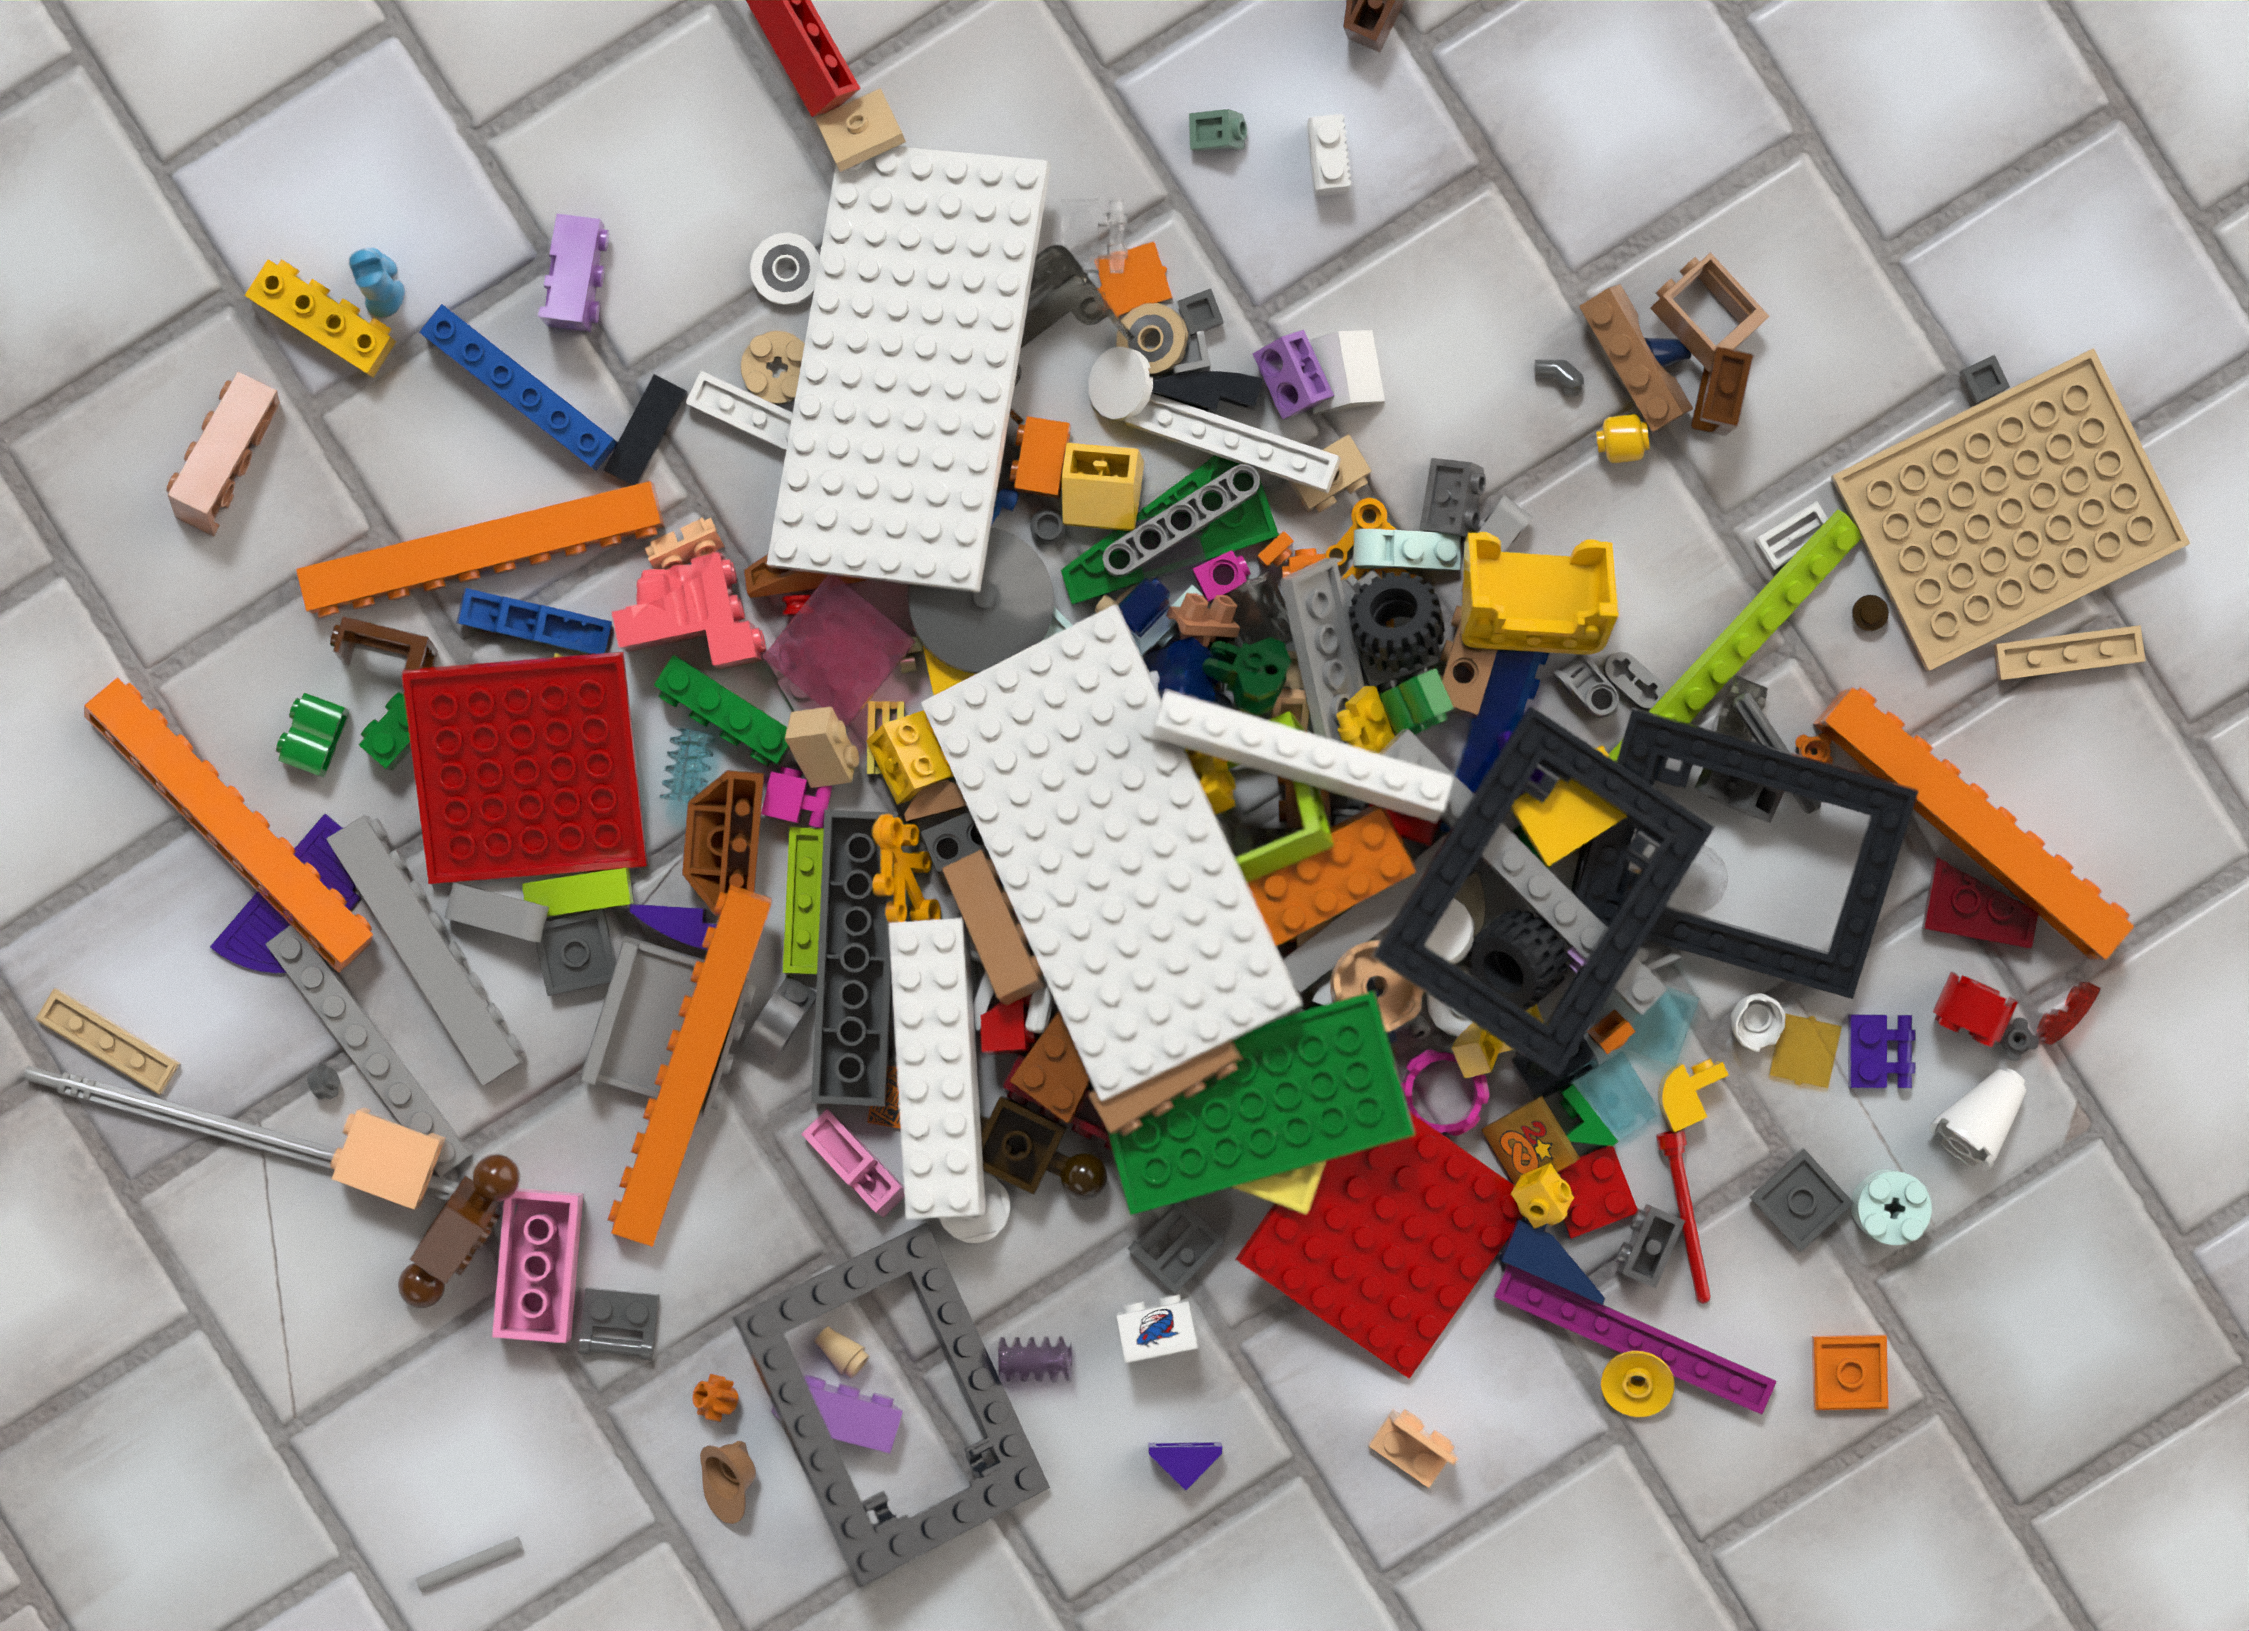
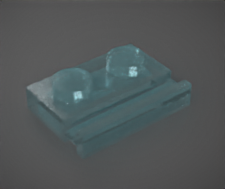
M1666 986L1668 989L1643 1015L1636 1013L1632 1024L1636 1032L1628 1038L1624 1049L1675 1067L1700 998Z
M1620 1051L1612 1058L1601 1063L1594 1070L1577 1079L1601 1119L1617 1140H1620L1647 1123V1121L1661 1114V1111L1623 1051Z

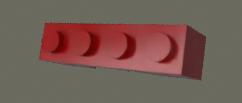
M1014 910L1013 913L1017 919V922L1020 923L1018 916ZM1032 994L1009 1005H1005L1000 1001L990 1011L980 1015L983 1053L991 1056L1029 1053L1032 1050V1043L1037 1042V1033L1029 1031L1025 1026Z

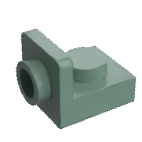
M1230 109L1189 113L1190 150L1205 151L1223 148L1244 150V140L1247 137L1248 129L1242 113Z

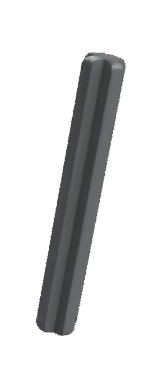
M1746 692L1737 696L1734 699L1733 708L1756 742L1789 752L1752 695ZM1792 793L1802 810L1807 814L1821 807V801Z

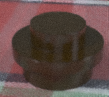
M1865 595L1859 598L1853 605L1852 619L1862 630H1878L1888 620V606L1879 596Z

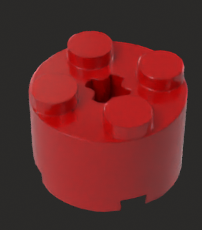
M1951 971L1932 1011L1936 1014L1935 1020L1939 1021V1025L1957 1033L1961 1027L1969 1030L1968 1034L1973 1036L1972 1039L1986 1046L1993 1047L1995 1041H2001L2018 1005V1001L2010 996L2007 1000V998L1999 995L2000 991L1964 975L1958 981L1960 977Z

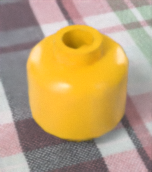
M1635 414L1608 417L1603 422V430L1596 431L1598 453L1606 452V457L1611 463L1638 461L1643 458L1644 451L1650 450L1647 422H1641L1639 416Z

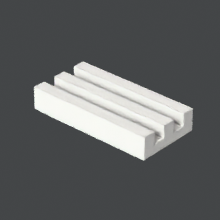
M1816 501L1754 539V542L1762 550L1761 553L1768 560L1769 566L1773 571L1788 562L1805 543L1779 559H1776L1773 553L1820 524L1823 525L1828 518ZM1815 512L1818 518L1771 547L1768 546L1766 542L1768 539Z

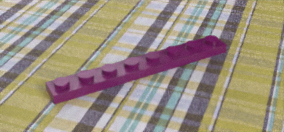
M1508 1263L1493 1294L1497 1299L1620 1353L1629 1351L1651 1353L1668 1365L1673 1376L1761 1415L1777 1382L1754 1370Z

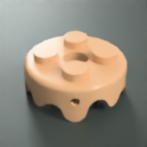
M1380 940L1357 944L1339 958L1333 969L1330 980V994L1333 1003L1368 993L1366 988L1368 980L1373 976H1377L1384 983V991L1377 999L1386 1031L1390 1032L1414 1019L1421 1009L1423 990L1371 957Z

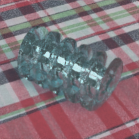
M672 726L673 729L681 733V735L673 736L669 739V742L677 746L678 750L668 751L667 757L676 761V764L665 766L664 771L673 775V778L662 780V785L670 789L671 793L661 794L659 798L688 803L690 799L700 792L697 790V787L708 785L709 781L699 776V774L711 770V766L702 762V759L713 757V752L705 748L704 745L714 743L716 738L707 732Z

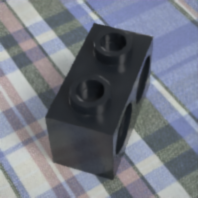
M1585 1038L1582 1039L1578 1046V1052L1570 1058L1559 1077H1555L1547 1071L1541 1076L1530 1075L1528 1069L1533 1062L1517 1051L1515 1052L1516 1057L1511 1059L1514 1069L1533 1099L1541 1095L1546 1099L1599 1066L1597 1057Z

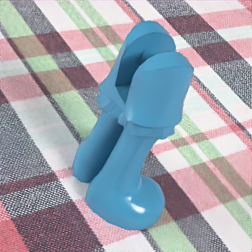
M364 248L355 251L349 258V266L356 285L365 296L367 310L372 315L381 318L395 314L402 305L405 295L404 285L398 280L391 279L397 273V265L390 257L381 253L376 248Z

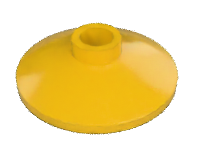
M1629 1351L1617 1355L1605 1366L1601 1377V1389L1606 1401L1618 1412L1632 1417H1647L1660 1412L1669 1404L1674 1393V1377L1668 1365L1659 1357L1643 1351ZM1632 1376H1642L1645 1379L1638 1381Z

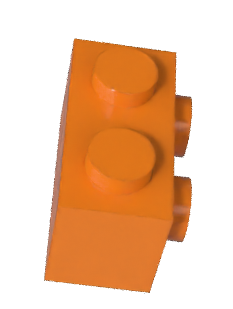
M1026 416L1025 425H1018L1016 446H1021L1019 461H1012L1009 481L1015 482L1014 488L1017 492L1060 498L1066 444L1069 443L1071 433L1070 423Z

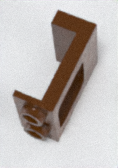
M344 616L340 626H334L330 639V646L334 647L333 652L344 665L348 666L350 665L355 643L408 656L405 665L406 670L434 667L438 652L429 637Z

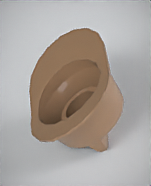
M737 1441L719 1448L711 1445L703 1447L700 1452L705 1499L710 1509L719 1519L730 1524L739 1522L745 1514V1492L756 1477V1468L748 1455L746 1443Z

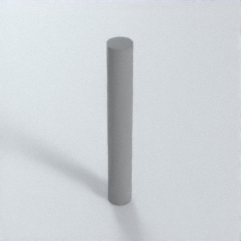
M517 1536L416 1578L417 1585L420 1591H424L523 1550L522 1542Z

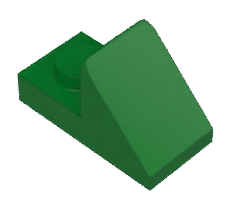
M1570 1083L1559 1091L1560 1095L1564 1098L1559 1102L1564 1111L1572 1120L1577 1116L1581 1120L1565 1132L1570 1142L1614 1146L1619 1142L1574 1084Z

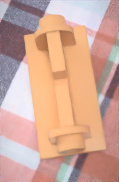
M702 517L680 528L684 536L683 540L678 542L674 531L650 541L651 545L645 547V550L654 569L666 570L675 565L688 564L691 562L690 559L715 553L716 550L725 546L717 533L712 518L704 520Z

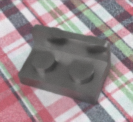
M1431 458L1419 529L1425 532L1458 535L1463 538H1467L1468 533H1474L1480 523V512L1478 510L1480 495L1483 494L1486 487L1484 468L1472 462Z

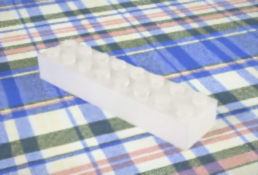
M963 918L889 923L906 1219L985 1214L969 930Z

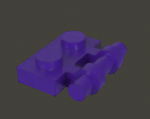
M1848 1014V1087L1887 1088V1073H1897V1088H1912V1074L1916 1073V1062H1912V1041H1916V1030L1912 1029V1015H1898V1029H1887V1015ZM1887 1040L1897 1041V1062H1887Z

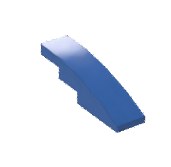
M464 588L456 624L588 654H602L606 651L612 621Z

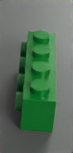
M672 655L654 683V686L661 690L658 697L675 708L679 703L687 706L692 710L688 716L706 728L712 722L723 729L719 736L734 746L738 747L740 742L748 745L753 749L750 756L767 767L771 761L781 765L790 751L785 740L787 727L677 656Z

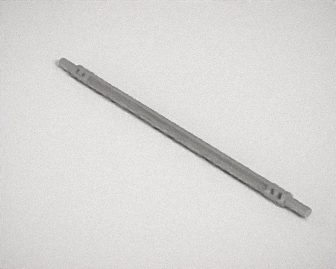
M28 1066L24 1074V1080L56 1088L60 1094L335 1170L330 1168L337 1148L67 1072L61 1075ZM432 1175L425 1196L447 1202L459 1183ZM504 1200L500 1202L495 1212L503 1214Z

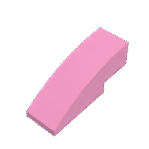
M826 1109L801 1134L875 1213L885 1217L905 1197L904 1185L829 1109Z

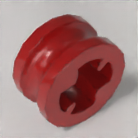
M814 595L782 597V602L786 603L783 616L815 614V609L811 607V602L815 600Z

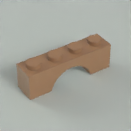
M1621 284L1607 288L1579 306L1652 432L1667 426L1694 409L1677 379L1660 365L1649 349L1639 326V315Z

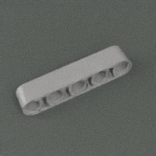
M1248 464L1237 465L1110 544L1103 554L1105 570L1111 576L1117 578L1128 576L1252 498L1259 488L1260 477L1258 472ZM1246 473L1250 475L1253 480V487L1246 492L1237 490L1233 485V478L1237 474ZM1210 492L1218 494L1222 498V506L1216 511L1205 509L1202 505V498L1205 494ZM1177 512H1185L1191 517L1192 524L1186 530H1177L1171 524L1172 516ZM1147 531L1156 532L1161 539L1160 545L1154 550L1143 548L1140 544V537L1143 533ZM1117 550L1126 552L1130 558L1129 565L1121 570L1113 568L1109 563L1110 555Z

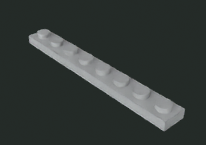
M291 925L267 942L266 946L400 1124L426 1135L435 1133L446 1138L435 1166V1170L440 1177L469 1157L472 1153L328 962Z

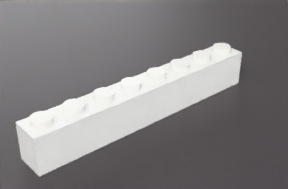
M1169 691L1165 692L1151 735L1152 738L1435 823L1444 812L1453 778L1446 774Z

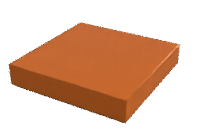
M1887 1335L1812 1336L1813 1408L1815 1410L1889 1409Z

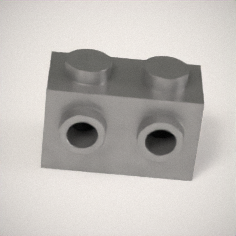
M1647 1203L1643 1210L1638 1208L1630 1224V1229L1634 1230L1629 1244L1623 1242L1615 1259V1262L1619 1263L1617 1270L1628 1277L1656 1288L1685 1221Z

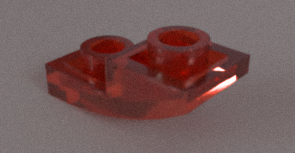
M2080 982L2078 987L2074 985L2065 1001V1005L2068 1006L2067 1012L2052 1008L2050 1014L2046 1012L2042 1016L2037 1026V1032L2040 1033L2039 1043L2052 1045L2067 1035L2089 1011L2101 988L2089 982Z

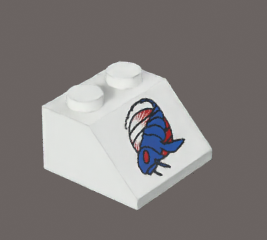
M1172 1294L1158 1298L1159 1304L1145 1307L1144 1301L1122 1305L1123 1311L1117 1312V1321L1125 1363L1198 1348L1188 1298L1181 1299L1180 1294Z

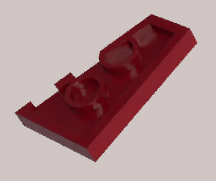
M1938 857L1934 858L1922 929L2032 949L2038 912L1989 887L1975 877L1960 871Z

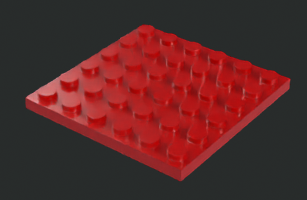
M624 652L429 667L417 670L404 669L402 671L428 884L647 866L648 861Z
M1410 1111L1415 1136L1327 1160L1309 1213L1304 1214L1274 1203L1235 1258L1240 1264L1408 1379L1411 1378L1507 1241L1517 1219L1521 1220L1523 1218L1518 1209L1517 1202L1511 1195L1515 1185Z

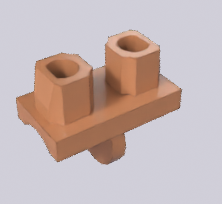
M1186 593L1180 607L1169 606L1166 616L1177 621L1180 628V638L1182 641L1187 642L1190 650L1193 652H1203L1209 642L1215 641L1216 636H1238L1240 627L1233 620L1237 604L1229 596L1216 595L1211 608H1207L1209 602L1203 596L1195 593Z

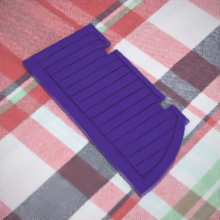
M325 813L294 848L296 851L294 855L303 864L306 862L310 863L321 876L320 881L329 890L331 888L336 889L346 900L347 904L345 906L351 911L361 897L353 891L356 885L327 841L328 837L341 830L342 827ZM257 891L212 943L210 948L233 963L249 969L270 973H287L266 946V943L289 927L290 924Z

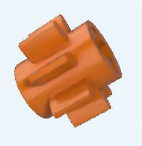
M715 1374L709 1375L708 1382H699L692 1396L693 1404L698 1408L697 1414L705 1416V1419L721 1422L722 1414L730 1415L733 1413L738 1404L737 1390L732 1388L734 1382Z

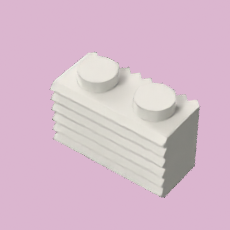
M1342 114L1308 118L1307 131L1314 196L1346 194L1350 190L1352 182L1350 181L1351 174L1349 173L1350 167L1348 166L1350 160L1347 159L1349 155L1347 152L1348 145H1346L1347 138L1345 137L1347 131L1344 130L1346 124L1344 123L1345 117Z

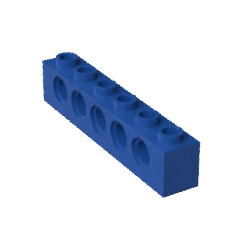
M443 304L439 306L419 333L596 472L615 449L618 442Z

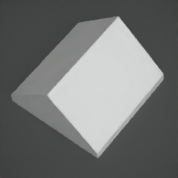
M1372 330L1337 331L1309 340L1334 394L1333 397L1313 407V414L1385 402Z

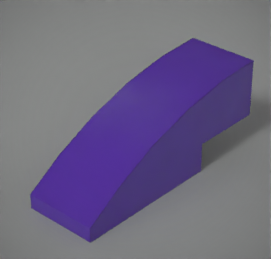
M630 904V912L650 927L690 946L708 950L701 947L708 926L715 928L717 924L706 923L707 909Z

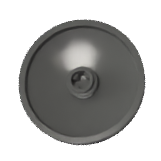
M990 528L980 592L909 584L907 606L913 630L919 641L931 655L956 670L978 674L1043 640L1053 616L1054 593L1050 575L1039 555L1017 536L1004 530Z

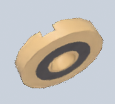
M1144 303L1132 309L1122 319L1117 331L1116 347H1126L1139 351L1149 362L1151 369L1148 368L1149 375L1160 376L1172 371L1174 366L1183 360L1186 353V343L1188 342V330L1184 320L1172 308L1160 303ZM1154 330L1159 331L1161 335L1159 345L1153 349H1147L1145 346L1146 335Z

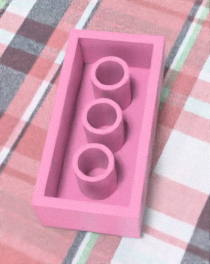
M518 1188L511 1197L504 1200L492 1337L566 1343L571 1339L584 1193Z

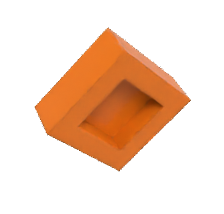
M1283 531L1257 555V560L1266 569L1272 563L1278 568L1293 554L1289 547L1293 544L1294 540Z
M1615 1009L1587 1031L1591 1039L1607 1055L1611 1051L1622 1047L1628 1038L1636 1032L1630 1023Z

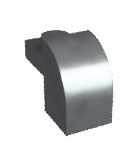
M788 975L765 1005L742 1046L773 1065L815 1002L816 992Z

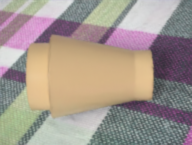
M829 1326L818 1335L814 1342L822 1349L841 1375L846 1374L850 1378H853L863 1368L870 1357L864 1351V1346L834 1331Z

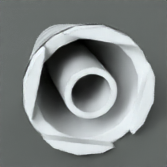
M2007 1069L2006 1071L1996 1070L1937 1116L1930 1124L1931 1133L1934 1136L1938 1131L1943 1136L1940 1144L1954 1157L1972 1168L1977 1163L1983 1165L1981 1171H1988L1994 1165L2026 1095L2027 1090L2023 1085L2025 1080L2012 1069Z

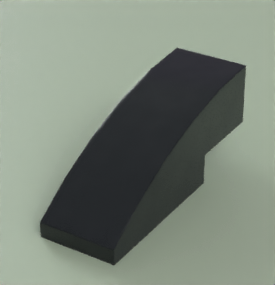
M1222 371L1189 372L1154 380L1152 393L1213 414L1216 413L1219 400L1254 411L1263 378Z

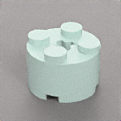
M1892 1169L1877 1170L1862 1180L1852 1195L1854 1203L1851 1205V1211L1855 1222L1867 1236L1889 1245L1909 1243L1920 1238L1929 1224L1932 1213L1929 1193L1925 1185L1909 1174ZM1893 1198V1201L1898 1204L1897 1211H1892L1890 1215V1212L1884 1210L1885 1204H1890Z

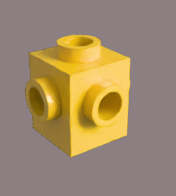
M1551 1163L1521 1175L1511 1193L1517 1202L1520 1213L1529 1220L1534 1229L1547 1223L1549 1226H1553L1561 1222L1567 1216V1210L1574 1199L1568 1183L1561 1179Z

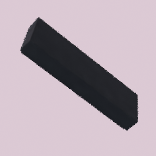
M654 374L611 454L604 471L630 485L639 484L687 391Z

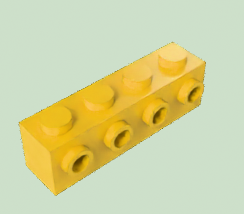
M267 259L244 296L374 378L397 342L388 335L392 329L374 317L368 323L358 316L361 309L344 298L338 304L327 297L331 290L314 279H311L309 284L297 278L300 271L281 259L277 265Z

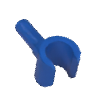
M1008 488L998 492L991 525L999 516L1002 508L1013 512L1019 498L1018 492Z

